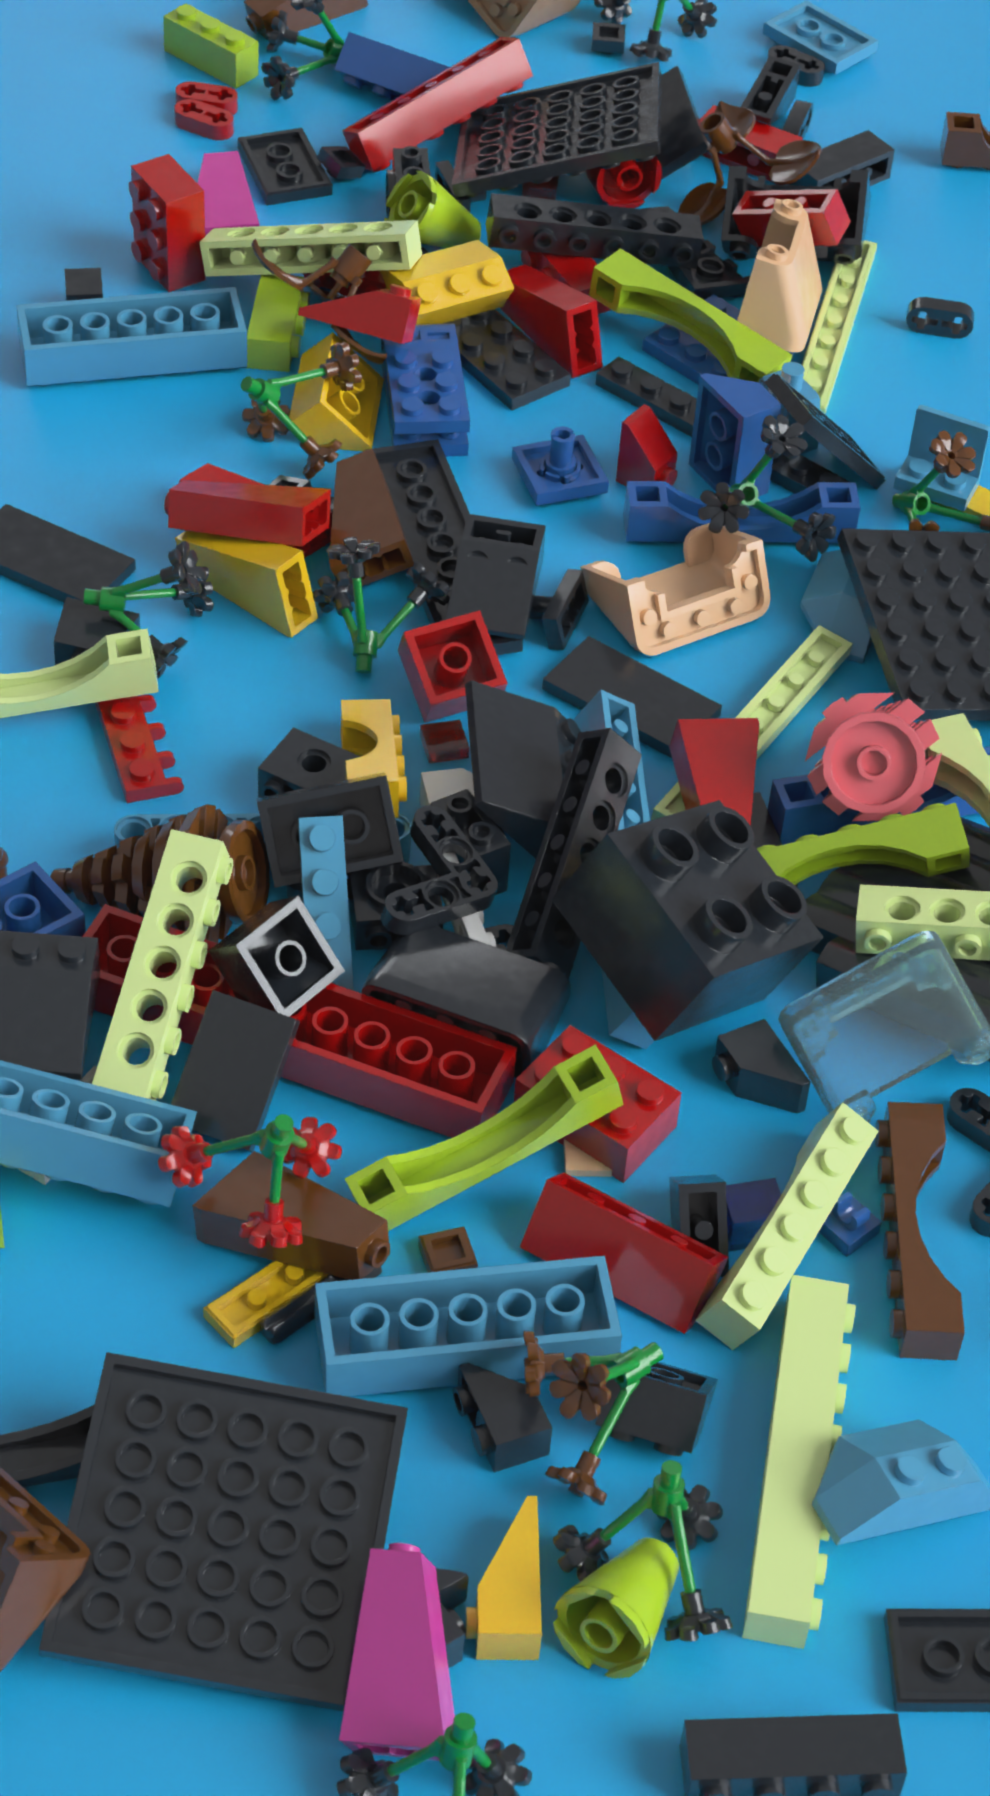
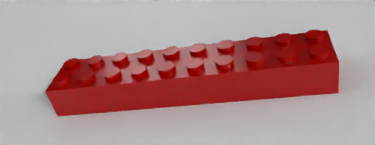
M104 904L83 937L98 938L100 979L94 1010L113 1017L144 917ZM173 927L169 929V934L171 935L184 933V931ZM204 939V942L208 945L202 969H195L191 985L195 988L191 1008L188 1012H182L178 1028L182 1031L181 1041L190 1045L194 1043L213 990L249 1002L230 988L208 953L218 943ZM172 962L162 964L156 971V977L166 978L171 976L175 972L177 964ZM333 983L327 985L290 1016L301 1022L281 1077L451 1138L495 1116L514 1083L517 1047ZM161 1005L150 1006L145 1010L142 1020L154 1021L158 1019L164 1007Z

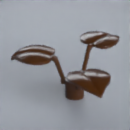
M719 101L715 112L708 115L700 124V130L706 137L709 145L707 150L711 155L716 183H703L692 189L682 201L678 213L699 215L702 226L713 221L725 210L727 189L722 188L724 180L717 153L727 154L735 149L738 142L766 165L772 167L769 177L772 182L778 185L791 184L802 178L816 163L823 149L816 142L798 140L782 146L776 154V159H771L745 139L755 124L756 117L754 113L748 108L732 106Z
M256 238L252 242V250L255 256L276 278L299 291L308 286L324 302L345 298L344 295L337 294L342 286L348 289L351 285L347 297L354 296L357 288L363 281L360 279L372 263V261L349 244L337 260L332 256L327 264L308 277L301 279L285 273L278 266L267 260ZM330 269H334L330 276L337 283L330 292L319 289L312 283ZM335 325L330 326L343 342H347L351 349L368 361L381 365L387 358V354L376 353L362 347L353 339L348 329Z

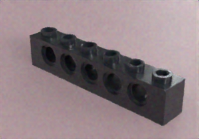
M491 193L486 218L488 247L597 259H606L621 248L645 264L697 269L704 240L699 215Z
M611 728L578 733L505 950L540 963H554L565 971L568 979L573 969L581 940L551 899L608 833L618 830L642 756L641 753Z

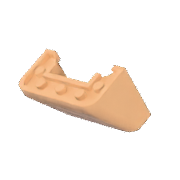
M776 199L762 247L758 250L737 321L785 351L800 352L805 348L822 292V283L808 213L798 201Z
M710 523L692 529L685 537L683 543L685 562L629 580L621 579L619 569L614 564L604 560L581 566L580 569L583 571L588 595L636 651L653 656L748 623L765 614L770 605V588L763 540L740 531L729 533L725 526L722 527L720 533H712L709 530Z

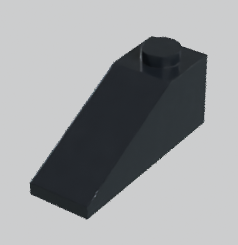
M770 55L741 107L750 109L754 113L756 121L766 124H772L785 116L796 96L801 64Z

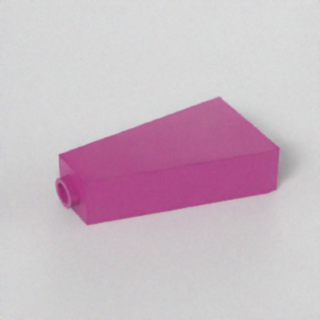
M239 152L205 153L197 183L204 190L205 236L213 228L259 226V220Z
M406 1543L389 1544V1550L370 1548L339 1741L352 1751L369 1748L373 1755L406 1757L431 1744L439 1736L444 1735L446 1728L453 1724L455 1715L436 1567L420 1552L419 1547ZM434 1756L428 1760L439 1761V1758Z

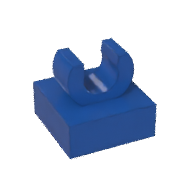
M847 1191L839 1197L819 1233L847 1257L878 1235L882 1222Z

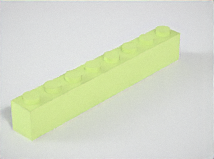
M798 1275L791 1277L785 1306L742 1635L744 1639L804 1649L809 1629L816 1631L819 1629L823 1599L813 1598L815 1584L822 1586L824 1584L828 1559L827 1554L819 1553L820 1540L828 1541L830 1534L812 1506V1502L819 1488L835 1442L842 1434V1426L835 1425L833 1422L834 1413H843L847 1385L838 1383L839 1372L847 1373L851 1354V1344L843 1343V1334L852 1333L856 1305L847 1304L849 1284Z

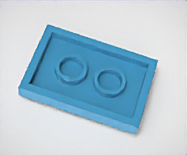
M807 0L765 22L763 34L774 40L777 44L792 47L818 58L824 63V70L834 75L877 52L879 41Z

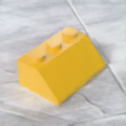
M479 240L423 254L411 269L380 270L387 289L390 288V284L405 286L412 289L411 295L422 298L416 325L442 324L503 307L514 290L502 257Z
M334 332L302 354L298 373L318 369L321 364L326 363V359L331 358V346L338 342L343 343V341ZM350 348L349 355L355 354L356 352ZM359 355V366L354 367V369L361 373L362 381L360 383H353L352 391H342L340 385L334 383L333 377L327 379L317 377L298 382L295 385L289 418L307 437L311 435L319 445L328 444L332 440L337 439L342 443V446L339 448L341 450L364 452L367 449H372L384 378Z

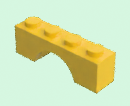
M390 699L341 700V748L360 756L346 760V780L384 772L387 775L395 818H399V802H407V778L405 776L404 755H402L399 715H392Z

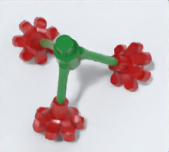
M281 1114L275 1120L268 1123L265 1129L215 1144L204 1142L199 1134L190 1135L187 1126H175L172 1128L171 1134H165L161 1139V1146L165 1151L169 1152V1155L161 1156L158 1159V1165L162 1172L174 1170L172 1182L176 1187L182 1188L188 1185L190 1188H193L202 1183V1171L211 1167L213 1155L254 1144L259 1146L262 1155L270 1159L272 1164L270 1193L264 1202V1213L258 1211L249 1213L247 1222L241 1224L239 1236L241 1238H249V1244L257 1248L265 1247L268 1240L272 1247L283 1248L287 1246V1242L292 1245L303 1243L301 1220L298 1217L283 1216L284 1200L280 1198L283 1162L285 1164L294 1162L292 1171L298 1178H306L310 1169H313L318 1177L323 1178L331 1172V1167L326 1160L339 1159L342 1154V1147L338 1144L330 1143V1140L337 1133L336 1128L332 1124L326 1123L318 1128V1120L315 1117L303 1118L301 1129L298 1130L293 1127L294 1122L290 1116Z

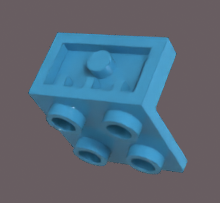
M919 405L916 410L908 456L895 476L893 488L903 492L910 490L934 468L933 461L936 455L929 451V445L940 431H947L951 439H953L957 432H961L967 437L964 448L972 447L976 452V457L971 460L975 463V469L968 474L961 472L956 478H949L946 472L940 473L924 489V493L930 497V501L965 511L979 486L990 427L938 409Z

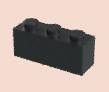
M864 131L822 148L823 151L813 167L802 178L788 185L834 187V178H841L842 183L850 179L851 170H869L870 186L890 178L895 149L871 131Z

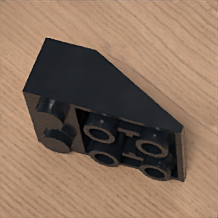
M468 514L461 537L446 620L480 610L490 635L524 640L543 563L546 525Z

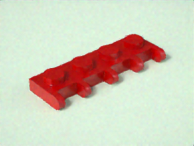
M142 695L96 702L95 705L126 803L181 793L184 789L182 779L179 777L165 778L163 769L170 768L175 764L173 753L171 751L157 752L153 742L162 739L166 735L164 725L158 722L147 724L144 713L151 712L156 708L155 698L152 695Z

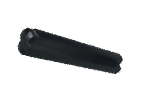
M382 1267L374 1268L365 1278L377 1277L381 1274ZM328 1274L316 1283L344 1281L348 1279ZM315 1284L261 1319L260 1331L271 1344L279 1343L315 1319Z

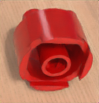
M656 155L654 158L644 162H637L634 159L621 162L620 165L611 169L597 167L587 169L585 172L588 180L602 200L608 203L609 206L637 208L644 204V199L651 192L654 194L657 191L662 179V167Z

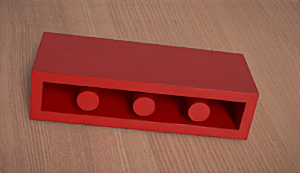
M564 1172L546 1180L519 1246L545 1261L605 1256L615 1298L684 1334L695 1324L696 1318L716 1288L729 1258Z

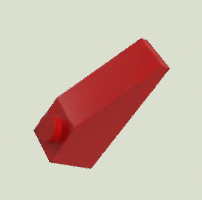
M390 284L389 289L376 290L300 307L298 315L404 344L412 342L422 298L411 295V288Z

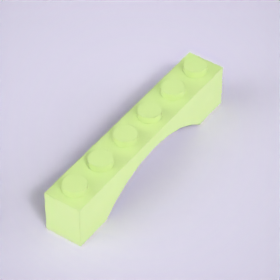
M148 629L106 635L90 649L75 658L55 666L30 672L0 674V718L159 692L156 663Z
M964 713L931 720L940 739L925 750V758L931 755L934 757L942 753L934 784L949 790L965 800L982 816L990 827V755H987L982 746V739L978 729L971 727Z
M843 1102L813 1128L797 1154L792 1175L776 1205L749 1245L716 1286L695 1320L730 1349L734 1350L762 1328L878 1133L876 1128Z

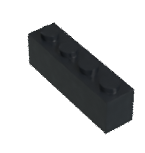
M898 1713L684 1720L679 1745L685 1796H900L907 1776Z

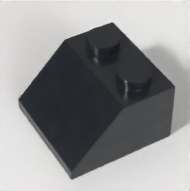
M299 896L268 903L208 951L233 991L252 1004L289 1017L345 971Z
M657 1362L651 1366L649 1374L639 1379L640 1383L630 1395L609 1436L627 1442H634L635 1437L655 1442L653 1447L655 1450L672 1456H682L683 1451L692 1453L698 1443L718 1379ZM614 1379L606 1382V1387L611 1391V1399L605 1406H600L601 1414L597 1416L595 1425L602 1426L621 1390Z

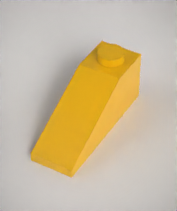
M527 1496L477 1586L476 1607H466V1639H475L476 1660H539L542 1621L537 1496Z

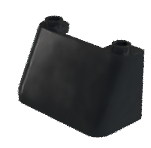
M729 166L721 236L723 251L731 259L744 261L749 258H756L758 250L762 247L758 246L757 241L752 237L741 235L732 215L746 191L838 189L851 222L837 246H814L817 261H835L838 264L844 265L853 263L854 260L861 257L871 198L869 170H851V176L848 181L842 183L841 178H834V187L767 185L765 176H758V181L751 179L747 175V166Z
M437 925L410 935H398L369 973L361 992L370 997L517 1047L514 1077L517 1078L547 1048L570 998L571 984L566 977L565 971L554 963H540L442 929Z

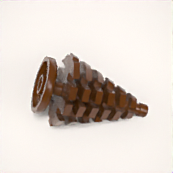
M209 804L195 808L187 815H179L169 819V822L164 825H156L146 829L143 836L138 835L120 841L119 848H117V845H114L96 853L94 858L92 854L77 860L73 869L56 868L50 875L52 880L65 894L74 892L76 898L83 903L92 906L98 903L101 908L104 904L144 917L171 829L223 841L230 855L229 858L233 859V869L228 884H221L217 900H220L218 920L214 927L208 926L205 939L218 943L219 939L223 940L227 936L232 923L242 925L267 905L270 887L267 849L260 830L253 822L247 820H235L227 826L228 819L220 808L216 810L215 805ZM198 878L188 880L183 885L182 891L191 893L198 890L203 880ZM180 920L172 924L171 927L185 932L190 922Z

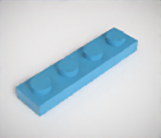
M343 815L298 818L303 904L345 970L331 983L354 991Z

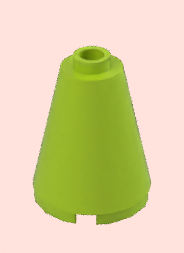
M417 171L418 174L414 176L407 174L394 186L386 203V206L391 208L389 219L384 217V221L417 220L420 243L424 245L449 248L475 240L480 241V222L429 174L423 171Z
M641 1538L567 1590L560 1597L554 1610L557 1609V1619L553 1623L554 1631L563 1648L580 1665L589 1669L594 1663L607 1669L608 1671L604 1676L613 1679L631 1677L642 1669L649 1658L679 1572V1562L671 1547L665 1542L654 1538Z

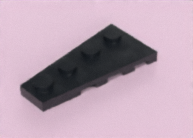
M668 206L643 208L644 210L675 213ZM703 240L697 269L667 266L682 287L703 300L713 294L719 298L745 295L750 275L743 277L737 272L738 265L730 258L722 260L715 254L716 246L708 240Z

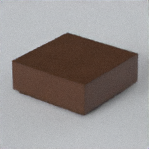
M464 1226L419 1236L418 1247L427 1272L478 1268V1263Z

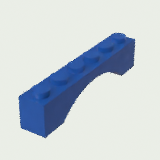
M627 481L623 513L626 542L684 543L685 537L692 529L711 522V519L701 520L698 516V510L707 506V504L703 503L701 499L694 498L677 490L666 481ZM817 482L799 493L765 503L795 520L803 519L808 522L809 516L813 512L822 515L824 513L833 514L835 521L832 525L836 526L837 533L834 539H826L828 543H838L837 538L842 528L857 529L861 508L856 483ZM747 506L749 508V516L746 519L738 518V531L760 538L763 542L797 543L801 539V536L793 532V528L753 507Z
M984 747L987 755H990V747ZM807 775L772 780L767 810L782 844L793 843L805 835L814 834L821 836L837 832L841 827L850 824L862 826L878 821H852L860 812L850 808L837 815L822 803L823 799L830 794L828 793L829 787L816 795ZM934 783L933 787L921 795L924 803L912 812H919L932 804L941 803L948 805L956 803L960 816L978 814L965 800Z

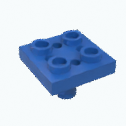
M556 427L551 431V440L512 447V460L536 506L608 493L609 480L583 434L575 436L573 434L574 431L568 427Z

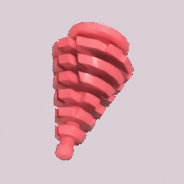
M858 693L847 701L841 697L822 712L825 718L814 727L805 761L823 747L825 749L822 759L816 763L815 768L809 772L807 777L816 795L829 787L828 793L830 794L823 799L822 803L837 815L850 808L860 812L852 821H880L883 817L897 814L898 812L902 815L910 814L924 803L921 795L933 787L942 753H939L934 757L931 755L925 758V750L940 738L931 719H927L924 722L923 720L917 723L913 722L924 714L925 711L910 699H904L902 702L888 703L885 706L882 705L874 709L894 693Z

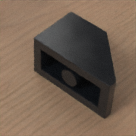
M765 1019L717 1037L715 1056L712 1058L713 1070L717 1078L721 1082L725 1081L736 1097L797 1114L805 1111L811 1082Z
M716 1174L669 1177L672 1228L729 1257L726 1182ZM729 1258L720 1277H724L729 1271Z

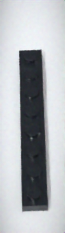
M617 357L597 372V386L638 408L644 404L651 407L659 420L692 437L697 398L621 357ZM782 453L773 459L770 480L794 494L807 489L817 482H850L802 455L795 459H789Z

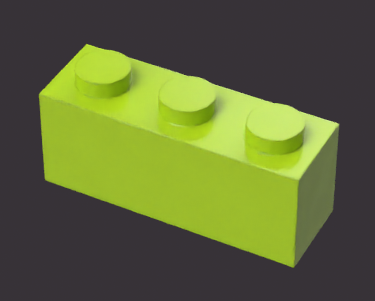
M186 3L163 16L164 51L235 89L258 76L257 40Z
M273 274L260 276L247 332L246 368L290 372L292 359L299 358L301 336H304L306 317L298 315L300 307L310 305V292H304V288L302 291H299L285 284Z

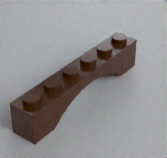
M888 1102L884 1120L876 1121L875 1128L878 1130V1133L875 1137L876 1147H883V1156H880L878 1161V1183L886 1184V1193H883L881 1197V1220L889 1221V1231H885L883 1252L884 1259L892 1260V1270H888L886 1282L887 1298L895 1299V1309H892L890 1313V1337L898 1338L899 1358L957 1361L965 1334L961 1292L944 1277L931 1259L921 1238L916 1217V1198L925 1183L939 1169L946 1143L943 1104Z

